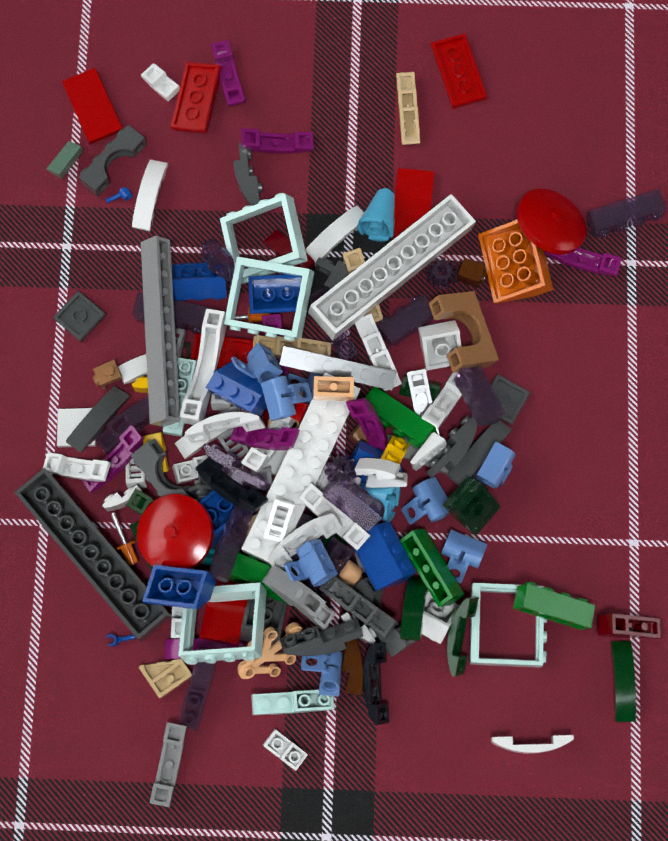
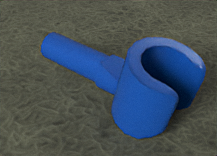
M123 187L116 195L106 198V201L109 203L121 197L124 201H127L133 195L128 188Z
M113 634L106 636V638L114 637V643L107 644L111 647H116L119 642L135 639L134 634L119 637Z

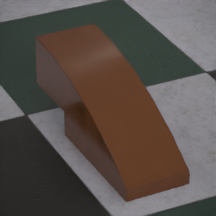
M354 639L347 642L341 672L349 674L345 694L361 697L363 667L358 643Z

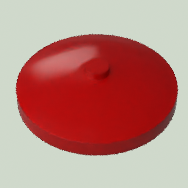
M541 188L529 191L520 200L517 206L519 226L526 237L537 247L552 254L565 255L576 251L584 242L586 237L585 220L575 204L564 195L553 190Z
M182 494L165 495L152 502L143 512L137 528V542L140 552L151 566L160 565L193 569L206 558L214 538L213 522L207 509L196 499Z

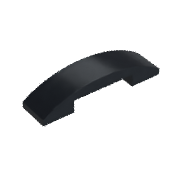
M210 457L196 466L195 470L216 493L230 503L242 509L256 512L268 502V498L254 488L248 491L224 474V467Z
M386 642L372 643L364 662L363 692L366 707L374 725L389 723L388 703H382L380 663L387 662Z

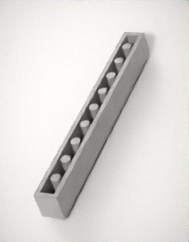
M154 236L141 242L149 419L151 425L165 427L180 422L171 249L169 239Z

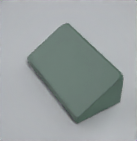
M68 141L47 167V170L62 179L83 153L82 147Z

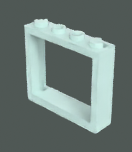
M279 193L272 199L261 200L256 205L245 206L238 212H229L225 217L220 218L232 277L236 259L240 257L233 224L283 206L293 252L267 262L295 266L308 261L293 197L285 193ZM253 268L245 269L242 285L249 282L248 276H266L276 272Z
M237 257L224 324L230 326V330L240 332L241 328L248 329L247 333L259 335L260 331L265 332V336L277 338V335L284 336V340L295 341V338L301 339L314 271L306 268ZM245 267L302 277L292 331L235 320Z
M261 583L214 586L211 599L208 601L223 602L255 599L251 647L193 651L197 610L183 608L178 656L190 665H195L197 662L216 663V661L223 660L234 662L237 659L252 661L254 658H262L267 590Z
M472 583L471 597L476 596L479 599L476 615L471 617L470 665L541 668L543 663H546L547 652L543 651V643L547 642V631H544V623H547V620L537 616L535 660L479 658L480 592L516 594L517 586L520 585Z

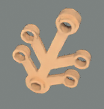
M296 622L290 623L285 629L286 635L284 637L301 632L303 629ZM268 627L264 631L262 658H254L252 661L243 660L238 665V674L242 679H250L255 674L269 673L271 677H277L280 674L281 670L277 664L272 663L269 666H260L264 662L285 661L288 665L295 663V655L276 653L282 648L280 640L271 646L272 641L277 638V632L273 627ZM252 640L248 643V647H251Z

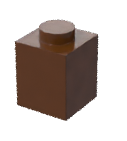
M464 258L458 272L457 281L478 288L480 282L484 283L487 273L484 270L486 265Z

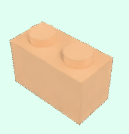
M314 376L313 400H353L354 377Z

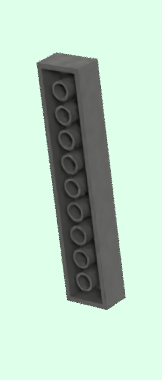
M45 467L14 492L140 642L145 640L171 617L162 605L142 602L147 587Z

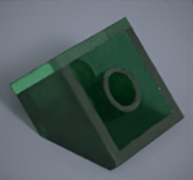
M469 476L466 477L443 504L450 515L475 536L501 508L484 485Z

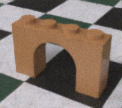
M475 291L438 295L429 302L434 320L457 319L468 328L471 334V346L457 347L447 355L453 373L489 368L499 360Z

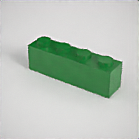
M373 387L365 397L376 410L385 429L389 427L397 437L407 439L413 448H421L431 433L437 434L434 425L423 420L421 416L379 388Z
M425 529L412 530L400 540L438 607L450 606L464 596L463 591Z
M224 547L214 566L215 575L237 584L261 583L267 590L266 596L287 604L262 582L271 569V564L259 562L257 558L250 555H242L237 549Z
M526 582L524 585L517 586L513 609L575 629L584 630L592 628L595 605L588 603L586 599H574L568 593H555L552 588L537 587L536 583Z

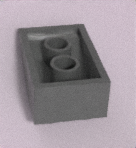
M266 596L264 631L268 627H273L277 632V638L272 641V646L281 638L288 603L284 604ZM248 599L240 633V640L250 642L252 640L255 599Z

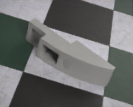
M275 565L271 567L262 581L290 606H295L321 630H325L335 616V613L325 605L326 602L300 581L292 582L287 572Z

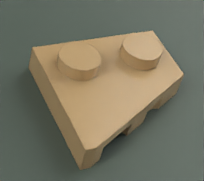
M182 659L139 666V669L159 699L193 677Z

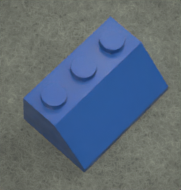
M226 261L171 264L173 300L183 302L192 299L202 301L210 298L215 300L227 298Z
M288 274L248 276L250 314L296 312L302 277Z
M233 362L216 370L205 387L216 397L246 413L261 417L267 407L262 386L257 378H251L238 370Z
M214 490L199 501L207 509L213 522L214 538L211 548L217 545L218 541L231 530L255 515L253 511L242 509L230 503Z
M390 521L377 524L365 530L370 537L358 550H354L376 592L404 583L417 573Z
M154 565L142 602L198 610L211 599L216 580L208 571Z

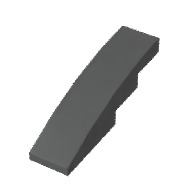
M112 387L67 438L66 443L82 453L104 431L105 426L116 416L117 411L129 400L130 396L118 387Z
M497 418L466 452L461 461L449 472L447 477L463 488L481 468L494 443L498 442L501 444L511 433L512 429Z
M336 576L322 584L319 588L386 639L398 623Z

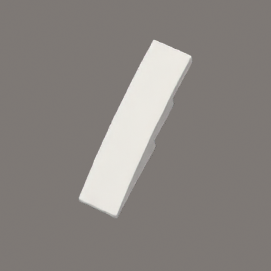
M372 314L363 316L355 323V326L372 365L396 371ZM397 371L393 387L402 384Z

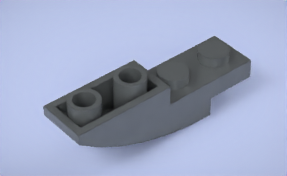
M238 143L240 160L233 161L235 176L246 204L253 206L263 200L259 198V193H262V184L257 181V175L253 176L252 165L249 166L248 160H252L251 150L241 147V143Z
M477 413L472 417L467 415L460 422L462 426L459 429L455 427L448 434L450 438L446 441L448 446L441 452L443 456L440 459L436 457L429 464L431 468L426 473L430 478L435 476L443 467L450 471L464 457L476 433L479 418Z
M354 619L320 632L318 626L307 628L301 632L280 638V643L284 654L316 656L346 649L345 642L363 636L358 620Z

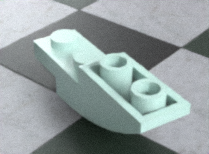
M177 358L180 412L184 397L194 376L196 360ZM180 418V422L163 427V434L182 437L185 423Z
M319 690L251 695L252 715H277L334 710L333 696L319 695Z

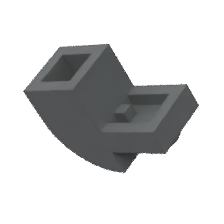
M320 257L315 263L317 271L329 276L324 284V291L326 292L348 276L347 267L340 260L336 266L329 259L325 258L323 260Z

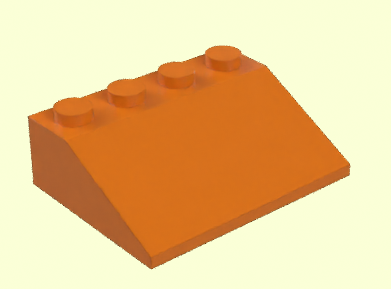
M518 220L478 234L494 304L534 297L553 290L544 255L545 252L526 237L519 226Z

